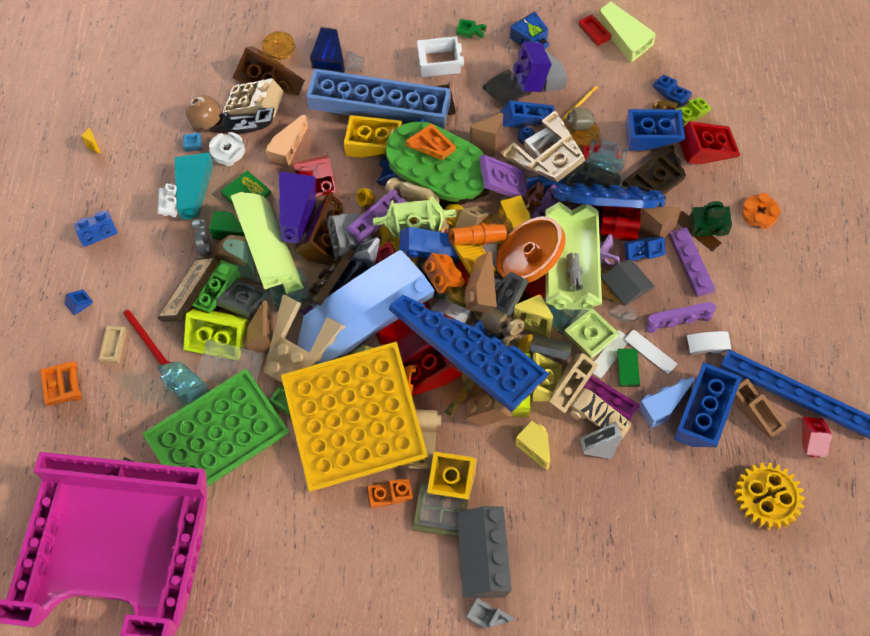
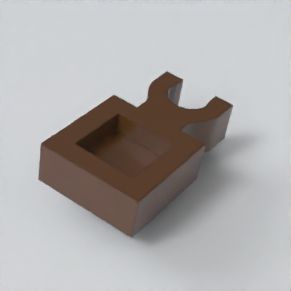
M538 182L526 191V209L531 213L536 205L538 207L542 205L541 200L544 196V185Z

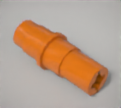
M479 223L478 225L450 228L448 232V239L451 245L480 244L483 246L487 243L504 241L507 237L504 224Z

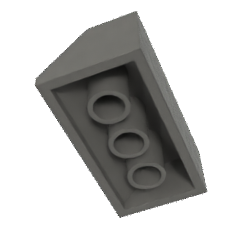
M481 506L458 512L456 516L462 597L504 598L512 591L504 506Z

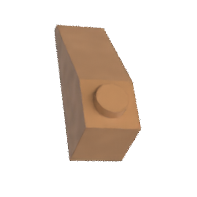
M490 251L476 259L465 289L466 310L485 313L497 307L492 252Z

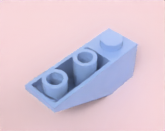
M694 377L689 379L683 378L672 387L666 386L659 393L653 396L649 394L642 398L639 410L650 428L656 427L670 419L691 389L695 380Z

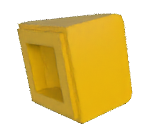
M88 128L81 135V138L87 148L100 153L101 151L91 129Z
M529 334L517 342L516 348L520 349L523 353H530L533 336Z

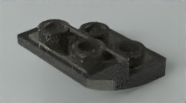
M510 70L496 75L484 84L482 88L503 107L509 101H518L519 98L531 93L530 91H522L516 75Z

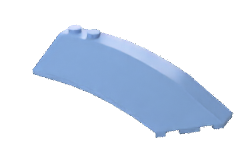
M399 250L326 298L321 306L317 305L304 315L297 345L310 352L326 317L346 327L344 330H340L335 337L336 340L322 353L323 357L316 361L314 365L344 357L399 319L388 310L390 304L399 297L405 295L423 304L433 297L434 289L423 273L402 250Z

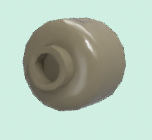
M575 107L571 113H568L567 123H569L572 130L587 131L593 126L594 114L588 108Z

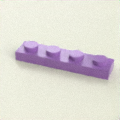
M687 227L669 232L668 236L696 297L713 293L715 291L714 284Z

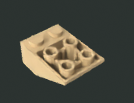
M273 78L233 86L223 113L233 116L257 114L258 109L274 107V118L284 91Z

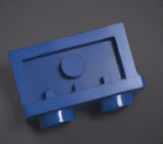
M99 211L94 216L79 219L74 224L83 247L118 233L109 211Z

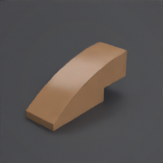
M748 378L740 381L733 402L770 439L774 438L787 426L764 394L759 395Z

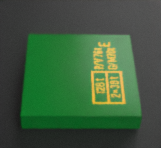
M248 170L221 190V194L232 204L231 195L239 192L254 193L265 198L272 194L271 190Z

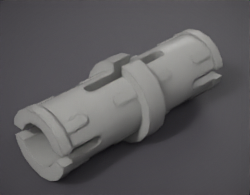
M569 253L566 257L570 289L575 291L574 286H576V291H580L583 285L579 255L574 253L575 258H573V253Z

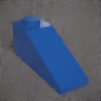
M509 101L500 110V113L502 112L504 127L519 128L543 124L542 120L554 112L555 109L554 105Z

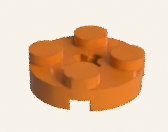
M767 193L750 196L742 207L744 221L753 227L755 225L761 226L760 229L773 226L781 212L777 202ZM758 209H762L764 214L762 212L758 213Z

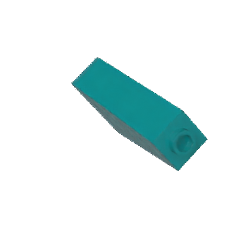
M210 152L174 157L175 183L177 186L176 204L181 220L197 218L200 215L213 169Z

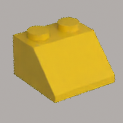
M434 451L427 493L469 500L475 478L477 459Z

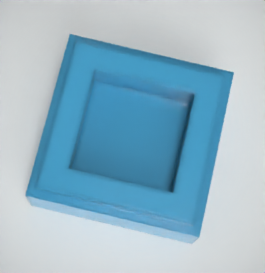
M201 133L183 135V149L185 152L202 150Z

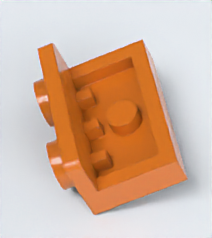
M432 253L422 265L423 270L438 293L442 294L448 286L462 288L466 283L461 276V272L455 267L452 258L446 254Z

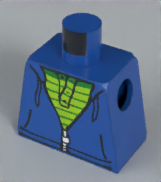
M535 11L510 26V38L522 46L523 42L542 43L545 49L549 46L547 41L548 27Z

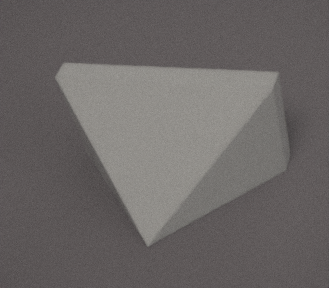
M377 237L359 244L351 260L360 261L369 268L375 266L380 239Z
M617 422L580 438L585 455L612 459L622 440Z

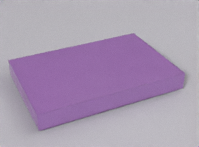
M484 154L479 157L484 188L511 198L521 195L525 202L527 186L524 170Z

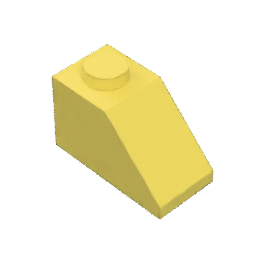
M531 421L516 437L515 445L547 470L550 465L548 433L541 424Z

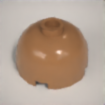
M207 95L196 96L186 107V116L190 124L197 130L199 128L206 130L213 127L220 120V112L222 113L218 102Z

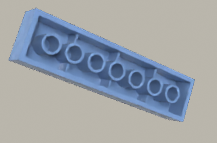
M314 69L306 98L308 108L311 110L400 120L404 124L423 118L425 122L444 129L450 106L451 89Z

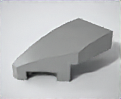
M479 598L474 600L465 617L483 629L511 622L514 619L499 608L495 609Z

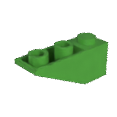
M221 260L194 301L193 307L208 313L218 306L216 305V299L236 279L241 280L238 266Z

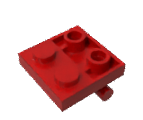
M603 206L600 236L608 237L610 234L615 239L637 240L641 225V208Z

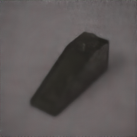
M585 161L563 178L564 184L574 186V183H584L587 187H592V184H601L605 188H610V185L621 186L620 175Z

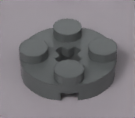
M205 219L192 220L193 229L196 228L194 238L200 256L211 254V241L209 235H206Z

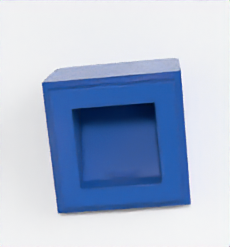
M84 289L66 294L65 305L73 315L78 314L93 304L92 299Z

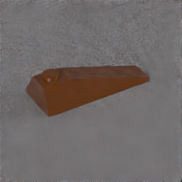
M253 46L245 48L233 79L242 84L273 78L284 93L299 95L305 82L303 78Z
M331 192L326 194L295 248L307 261L327 265L335 262L327 225L328 217L342 214V202Z

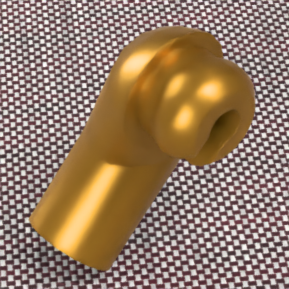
M660 100L653 105L652 109L675 110L678 103Z

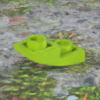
M699 97L690 100L685 107L675 110L682 111L683 126H685L689 121L694 122L711 111L712 108L704 99Z

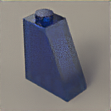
M320 28L310 56L312 68L345 73L337 29Z

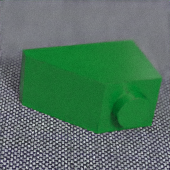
M227 211L213 212L209 227L213 239L223 240L228 235L245 237L241 223L233 213Z

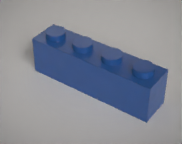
M407 227L400 231L399 250L407 254V257L421 256L424 260H427L432 253L450 256L456 265L461 260L453 245L449 242L448 233L415 227Z

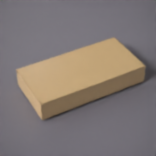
M106 326L98 359L100 363L119 364L127 332L126 327Z

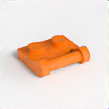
M71 361L40 369L44 403L47 407L82 399L76 373L78 370L77 362ZM63 372H68L71 391L67 393L65 391Z

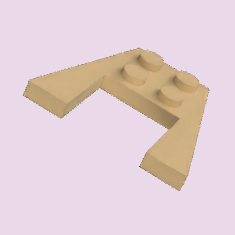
M555 110L543 119L542 123L560 139L536 159L529 156L515 142L505 148L500 154L502 158L554 182H559L586 160Z
M284 294L281 299L264 373L282 382V374L313 366L316 361L323 357L322 353L325 349L333 344L340 330H344L346 327L326 317L311 351L305 350L285 339L301 303Z

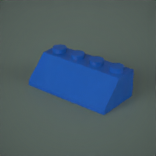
M703 362L673 440L691 447H717L742 377Z

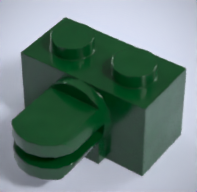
M720 201L709 202L704 207H692L689 216L692 236L729 235L732 227L730 207H724Z

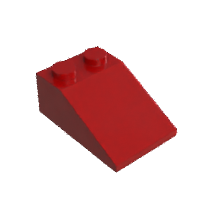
M689 121L684 126L685 140L679 143L687 163L705 164L740 156L729 126Z

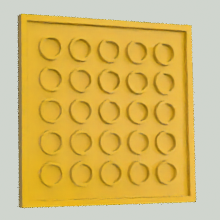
M397 342L281 375L309 492L429 458Z

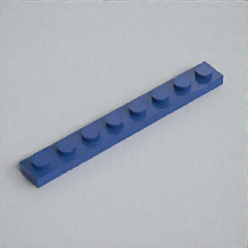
M730 349L728 350L720 366L721 369L741 376L742 379L748 378L752 384L870 439V415Z

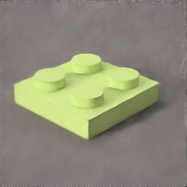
M594 309L587 311L564 330V334L590 359L619 337V332Z

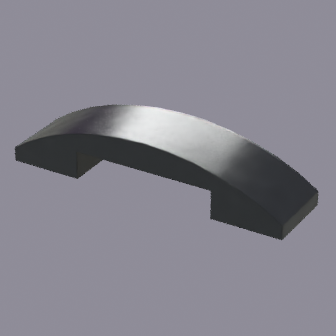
M274 107L262 108L257 110V114L229 117L227 113L219 114L220 120L213 127L209 128V131L226 134L228 132L236 134L255 132L266 128L272 123L275 109Z

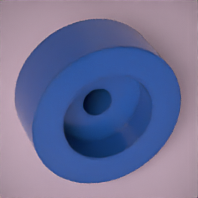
M530 127L521 128L518 131V141L524 145V141L535 135V131Z

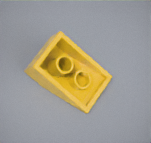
M350 115L344 140L345 156L365 158L385 154L389 136L395 129L402 126V121Z

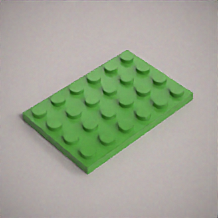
M244 369L148 429L142 435L162 465L204 469L207 487H209L290 434V431L247 369Z

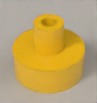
M360 188L357 191L356 200L358 205L370 206L372 201L375 200V195L369 188Z

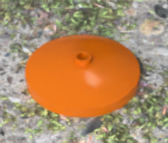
M549 217L532 218L517 226L503 241L497 253L496 266L500 275L504 278L510 272H513L528 280V283L545 275L553 268L563 253L566 241L563 228L557 221Z

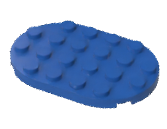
M574 183V186L558 184V187L554 190L555 198L566 201L567 198V201L579 204L633 208H655L658 204L659 207H664L666 204V197L660 193L661 191L649 190L647 192L635 186H628V189H623L618 185H610V188H605L601 184H592V187H588L584 183Z

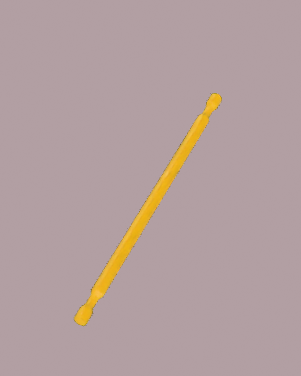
M594 86L573 108L579 107L598 87ZM572 109L561 118L562 121L567 118L568 113H571Z

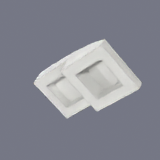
M705 332L687 335L691 356L711 352L713 355L728 352L729 349L732 350L728 332Z

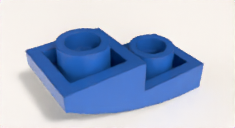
M664 74L653 84V87L671 102L678 103L677 105L683 106L692 97L691 91L677 86V80Z

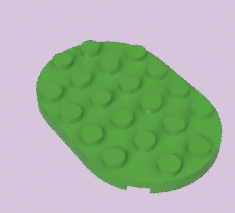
M411 122L398 127L391 133L386 145V156L390 168L400 178L414 185L432 190L438 198L459 202V199L469 198L470 200L478 196L485 189L479 160L483 152L472 143L434 125L456 146L455 152L440 160L405 145L406 140L431 123Z

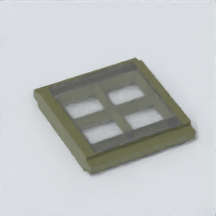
M421 482L413 530L458 537L456 514L467 510L468 499L427 493L429 483Z

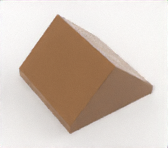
M502 112L470 125V143L478 147L483 153L496 155L503 132Z
M657 206L655 208H642L639 231L647 238H666L669 232L675 231L681 207Z

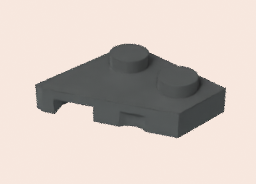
M513 272L506 275L503 281L495 285L496 308L511 316L529 281Z

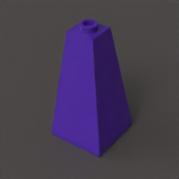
M280 171V241L299 244L316 208L315 176Z

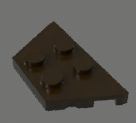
M670 145L624 179L622 185L625 187H639L640 190L647 192L649 190L661 191L660 193L666 194L682 182L686 177V173L681 167L679 157L675 154L674 145Z
M349 248L327 269H323L318 275L319 280L317 283L315 282L308 291L310 293L306 299L315 305L321 306L356 252Z

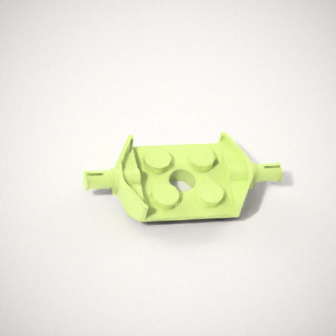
M431 196V200L394 203L392 200L386 216L373 217L374 226L385 224V227H388L391 234L396 238H400V231L407 227L439 232L445 218L456 217V209L442 210V207L433 196ZM416 217L419 219V222L413 224L409 219Z

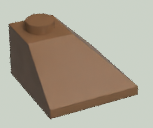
M267 301L262 302L247 327V336L243 337L244 347H247L249 354L269 352L273 336V318Z

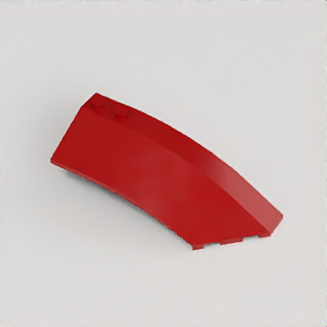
M390 241L378 249L375 265L397 252ZM427 301L424 302V307L432 311ZM397 319L376 334L381 346L397 342L404 368L409 365L416 367V372L412 373L410 384H413L412 397L448 385L463 375L458 367L400 319Z

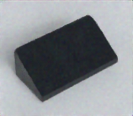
M350 260L331 291L336 292L367 271V268L360 261Z

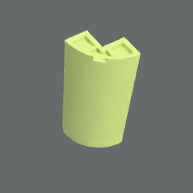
M239 192L231 195L264 290L283 284L286 294L303 289L304 286L288 245L285 241H280V225L269 200L254 193Z
M558 202L545 210V217L552 218L558 222L565 232L566 241L561 257L553 268L546 273V303L554 306L556 309L591 310L595 306L602 304L599 213L597 209L588 204H582L571 210L561 202ZM569 253H573V258H575L574 253L579 255L583 285L580 291H576V286H574L575 291L570 289L566 257Z

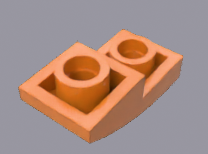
M410 479L392 480L388 484L367 487L370 508L394 505L413 499Z

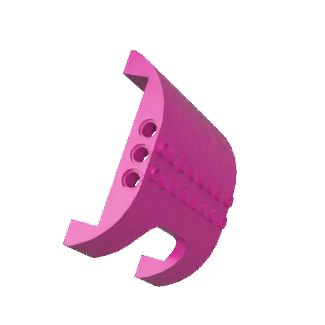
M39 452L33 472L42 481L6 600L0 599V624L34 628L41 624L62 601L71 597L82 596L124 601L133 606L134 615H125L120 636H174L181 624L190 598L204 534L207 510V479L205 470Z

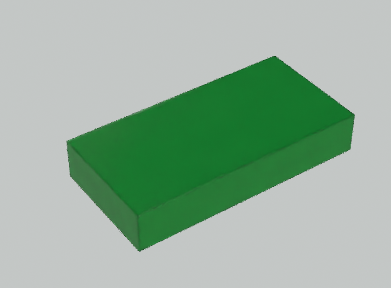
M617 349L619 387H639L640 376L637 349Z

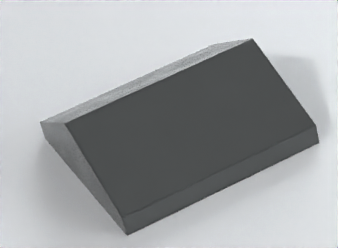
M632 259L618 263L601 278L624 307L655 288L653 283Z

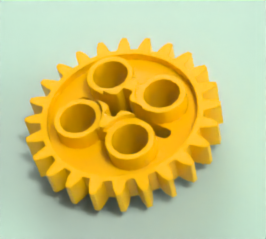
M761 462L758 468L752 465L750 470L745 469L744 475H740L739 481L735 485L738 489L735 490L734 495L740 496L735 500V503L742 504L738 510L746 511L744 518L752 517L751 524L758 521L759 528L766 524L768 530L773 525L776 530H779L781 524L785 528L789 525V522L793 524L796 521L795 517L798 518L801 515L799 510L804 508L801 502L805 500V497L800 496L804 489L797 488L800 481L792 480L795 474L788 476L787 468L780 471V465L778 464L776 468H772L771 462L768 463L767 467ZM769 480L775 481L777 486H773ZM751 487L756 488L759 494L753 493ZM782 488H784V489L786 490V491L777 492L778 490H780V489H782ZM780 498L786 499L788 505L783 504ZM761 506L768 507L770 512L763 511Z

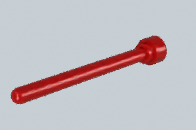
M128 309L124 310L123 314L161 365L160 371L166 379L174 377L178 373L176 365L165 359L132 312Z

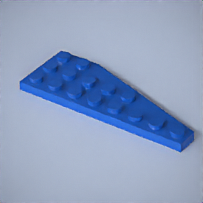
M402 295L390 304L388 310L511 413L549 375L547 371L520 349L514 346L510 348L502 344L501 340L497 338L493 340L483 335L482 331L459 320L453 319L452 321L444 317V313L439 311L435 313L424 307V304Z

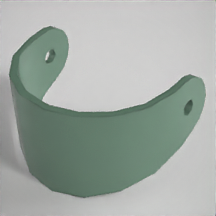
M236 239L226 240L223 243V249L246 263L245 266L233 264L238 266L241 277L253 278L256 265L248 243Z

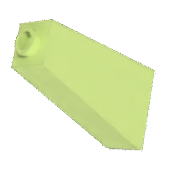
M613 2L602 6L599 10L598 21L612 35L611 39L630 63L653 46L656 33Z

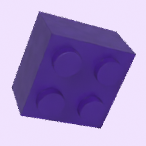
M523 42L521 49L518 51V58L513 65V72L522 91L542 92L552 65L542 43Z

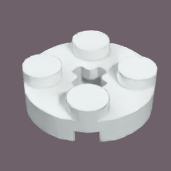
M228 132L225 135L222 133L218 134L209 144L212 159L225 166H232L245 153L242 138L233 132Z

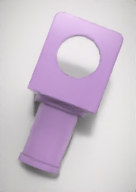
M609 234L604 242L600 241V263L613 268L620 263V259L618 256L609 253L613 246L612 235ZM606 258L612 259L615 263L609 262Z

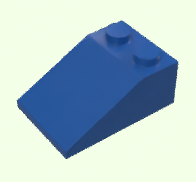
M628 110L625 121L628 151H646L685 140L681 110Z

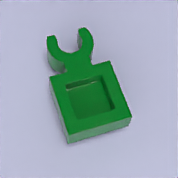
M460 19L456 35L468 38L476 35L479 38H484L487 26L484 24L476 25V21Z

